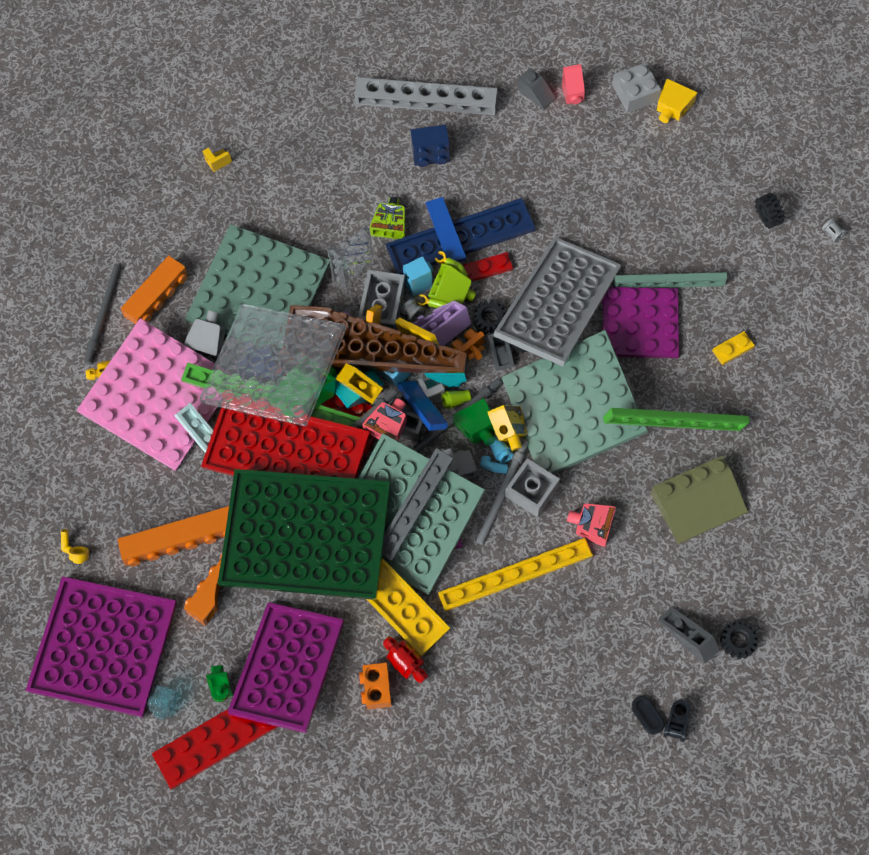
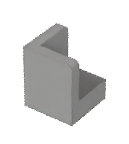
M422 378L418 379L419 387L431 402L441 399V395L445 393L442 383L439 384L432 379L425 382Z

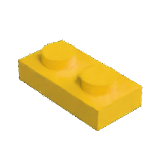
M745 331L714 347L712 352L720 363L724 365L750 351L755 345Z

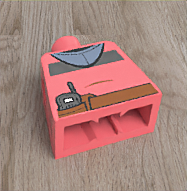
M396 398L392 406L382 402L362 424L363 430L370 431L371 436L380 439L383 433L399 441L407 423L406 414L402 412L406 406L405 402Z
M585 503L581 513L569 511L567 522L578 524L577 535L605 547L616 507Z

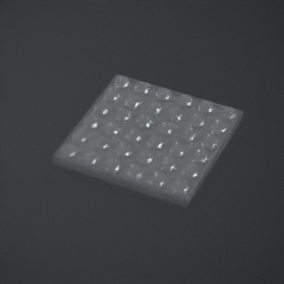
M241 304L201 394V403L307 426L346 331L345 324Z

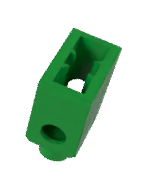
M484 398L453 415L456 428L473 444L483 440L485 445L488 446L495 441L493 436L495 430L487 413L490 409Z

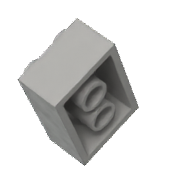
M368 270L358 318L366 321L367 310L377 304L382 306L380 325L397 330L395 321L400 316L406 286L405 275Z

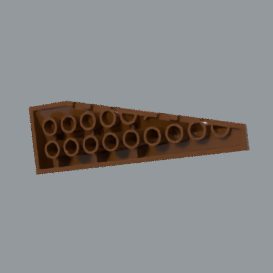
M290 305L281 359L289 366H298L310 359L321 368L332 366L335 369H343L347 363L362 371L465 373L467 353L441 346L428 340L425 341L416 336L407 335L376 323H370L364 319L355 318L342 312L333 311L327 307Z

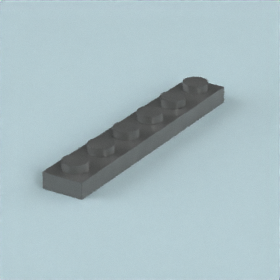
M435 449L385 532L382 555L391 561L395 559L454 461L453 457L442 450Z

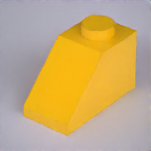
M347 363L336 377L337 381L371 404H373L383 389L357 368Z

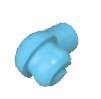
M490 456L481 457L480 466L483 469L495 473H507V464L491 462Z

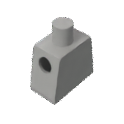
M208 310L206 320L196 318L183 345L211 355L221 356L225 326L216 324L219 313Z

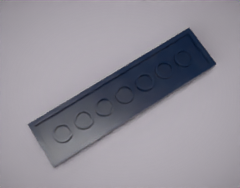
M522 198L452 221L465 255L535 231V226ZM434 227L386 243V249L397 274L404 275L403 266L422 256L426 262H430L431 266L438 264L435 258L438 260L444 258L438 254V252H443Z

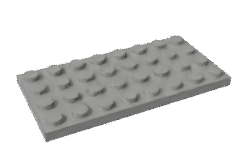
M554 237L494 331V337L564 367L612 285L615 275L619 273L621 264Z

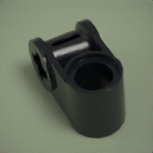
M677 700L673 703L663 737L669 736L684 742L690 714V706L686 701ZM675 707H683L685 714L678 715L675 712Z

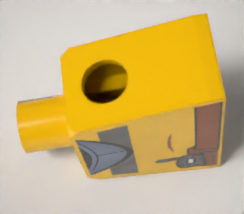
M502 405L488 411L487 413L498 440L508 441L511 451L522 448L520 438L527 435L521 406Z

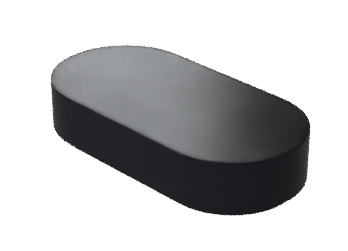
M639 696L635 698L631 705L633 714L648 734H659L664 727L663 718L647 697Z

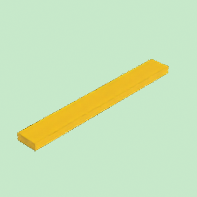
M586 538L445 589L438 592V595L446 612L593 557Z

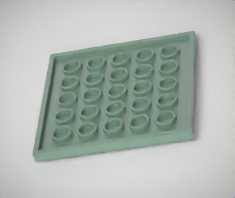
M230 224L185 317V321L193 324L196 318L206 320L208 310L218 312L219 316L216 324L225 326L224 336L259 349L270 346L271 353L282 357L290 305H312L331 261Z
M606 330L578 342L564 367L542 358L501 377L512 406H521L527 435L524 437L529 442L528 448L534 463L551 474L558 473L649 433L646 426L605 424L603 421V416L611 408L639 409Z
M382 433L359 479L390 481L386 532L428 463L429 458ZM448 469L395 559L391 561L383 555L382 558L406 583L430 595L486 489Z

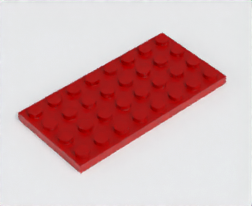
M226 395L201 467L234 476L235 469L356 479L371 433L367 430L307 415H302L291 421L275 407Z

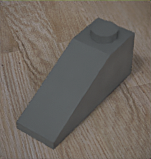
M671 607L658 619L692 655L706 664L719 651L713 635L675 608Z

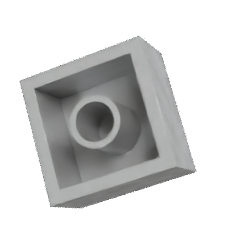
M646 63L614 74L612 86L627 113L659 101L661 88Z
M526 459L506 487L505 497L538 517L559 488L560 478Z

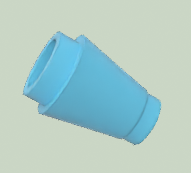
M494 435L495 441L490 445L496 461L505 464L512 459L513 453L506 443L499 441L497 435Z

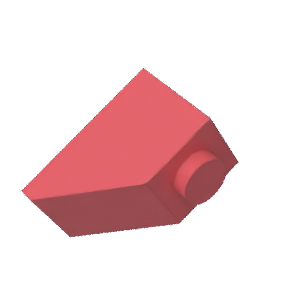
M581 64L563 67L562 89L567 104L572 103L575 105L584 101L585 90Z

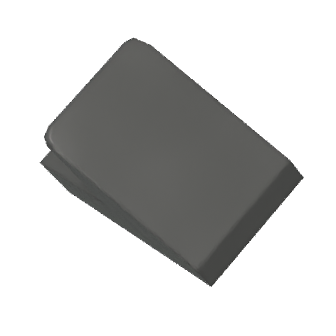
M494 333L487 334L488 347L492 354L495 370L514 367L509 343L494 337Z

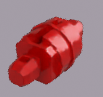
M390 636L383 641L384 647L387 651H390L386 658L394 666L395 670L406 679L414 676L413 678L421 684L427 680V673L424 669H421L424 661L415 649L404 640L397 644V641Z

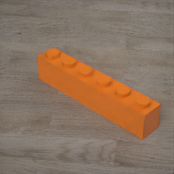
M229 506L118 538L122 561L125 566L134 567L144 560L154 561L159 559L161 555H175L179 552L178 550L185 548L191 550L197 548L202 543L212 544L216 542L217 539L225 537Z

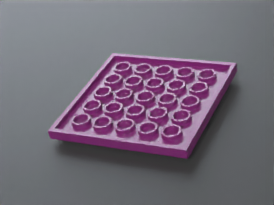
M62 576L25 691L144 718L176 609V600Z

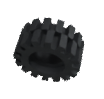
M770 192L756 199V212L759 214L758 217L761 218L765 227L771 229L785 221V216L783 215L785 212L782 210L783 206L780 205V200H777V196L774 193Z
M485 300L484 304L480 302L473 313L475 328H478L479 332L483 331L484 335L494 333L507 312L506 309L504 310L503 304L500 306L498 301L494 304V300H490V303ZM486 313H494L497 316V320L494 323H487L483 320V316Z
M736 620L734 623L730 622L724 628L720 638L721 648L725 650L726 654H730L731 658L745 659L755 651L759 642L757 640L759 636L755 633V627L751 628L752 624L748 623L747 625L743 620L741 623ZM735 633L743 634L747 639V644L743 647L735 646L732 643V635Z

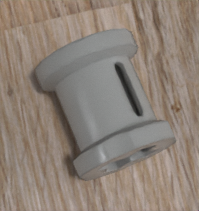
M835 218L827 221L822 227V230L832 237L834 243L843 238L847 232L836 223Z

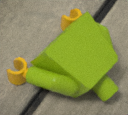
M438 252L444 258L442 260L435 258V261L441 264V267L428 295L431 298L428 299L426 295H419L425 297L426 300L423 304L417 303L421 306L429 304V307L439 308L452 301L463 304L464 299L470 302L473 301L476 292L469 289L471 280L468 278V273L463 265L450 257L446 258L444 252Z

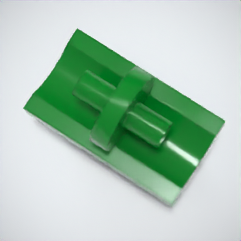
M223 665L212 666L211 674L206 675L212 699L216 702H223L228 697H233L227 672H224Z

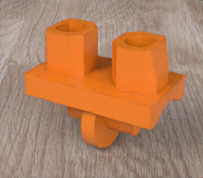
M470 328L464 334V338L468 342L463 344L459 339H456L451 344V348L467 353L468 360L473 358L480 360L482 359L481 352L484 350L482 344L485 342L483 339L485 335L481 331L477 333Z

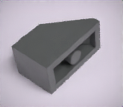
M529 68L518 78V90L543 110L556 99L544 78L533 69Z

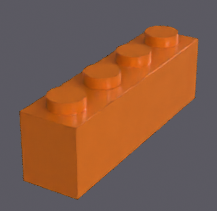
M168 255L120 308L123 316L134 324L140 318L148 323L151 320V315L162 308L164 301L168 297L173 296L177 286L186 281L188 275L186 267Z

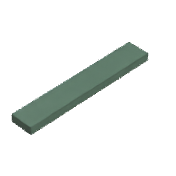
M727 272L615 275L614 287L677 288L724 286L727 281Z

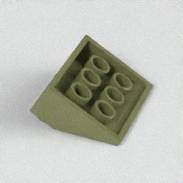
M723 456L653 486L651 496L677 544L748 513L732 471Z

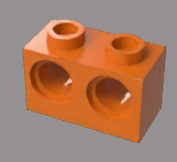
M387 663L362 665L363 672H359L360 684H364L365 692H361L362 704H366L367 710L392 707ZM378 673L380 676L377 680L372 681L369 679V675ZM373 693H380L382 696L379 700L374 701L370 698Z

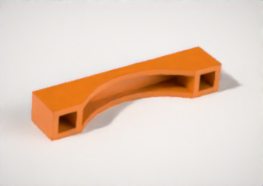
M221 559L217 565L214 564L210 568L209 575L205 581L202 580L198 584L197 591L193 597L190 596L185 602L184 610L186 613L205 626L218 610L217 600L220 586L217 583Z

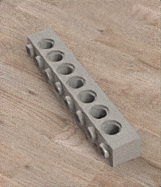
M357 77L355 103L357 105L495 115L497 88Z

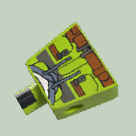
M390 197L388 204L380 203L370 224L371 236L392 239L405 237V207L399 205L400 200L398 198Z

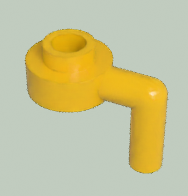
M62 529L61 550L69 554V559L74 563H84L89 559V549L83 546H69V530Z

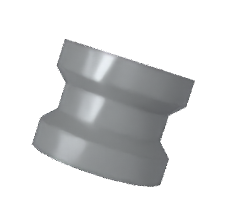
M414 299L408 300L401 308V313L407 315L411 322H415L417 317L421 316L424 312V308L418 306Z

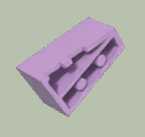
M456 301L434 309V313L426 317H423V315L417 317L418 321L412 323L435 334L441 346H444L471 325L467 307Z

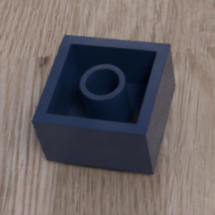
M446 125L410 129L414 166L425 167L428 164L434 163L441 165L450 161Z

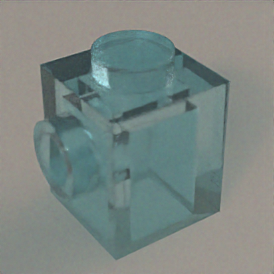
M156 686L154 695L151 694L148 700L149 710L154 713L153 716L165 720V717L172 718L179 694L176 690Z

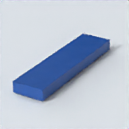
M443 197L425 202L446 258L450 257L459 263L466 261L465 253Z
M416 381L398 382V390L429 431L447 429V421Z

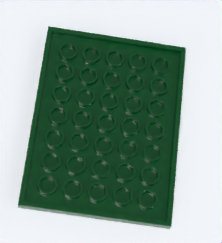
M235 469L217 584L224 587L377 600L391 487L390 481Z

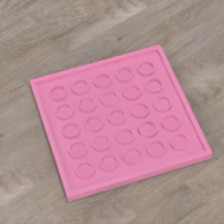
M140 318L78 407L77 412L176 471L195 443V440L174 415L191 403L208 423L225 397L224 395L182 382L181 378L187 363L232 377L235 376Z

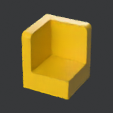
M209 147L203 150L205 161L213 172L232 162L230 153L228 151L225 152L224 149L212 153Z

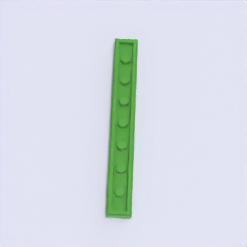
M611 408L603 416L605 424L741 431L750 422L749 416L626 408Z

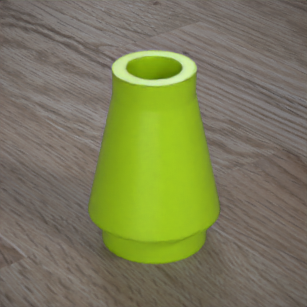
M469 390L446 391L441 395L442 404L445 409H453L470 401Z

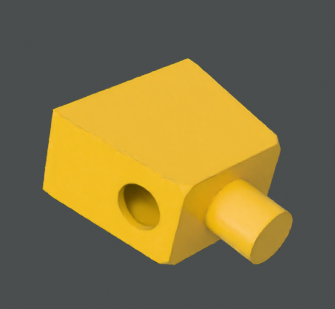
M667 79L657 105V111L661 112L659 120L663 123H668L672 117L679 121L696 102L697 92Z

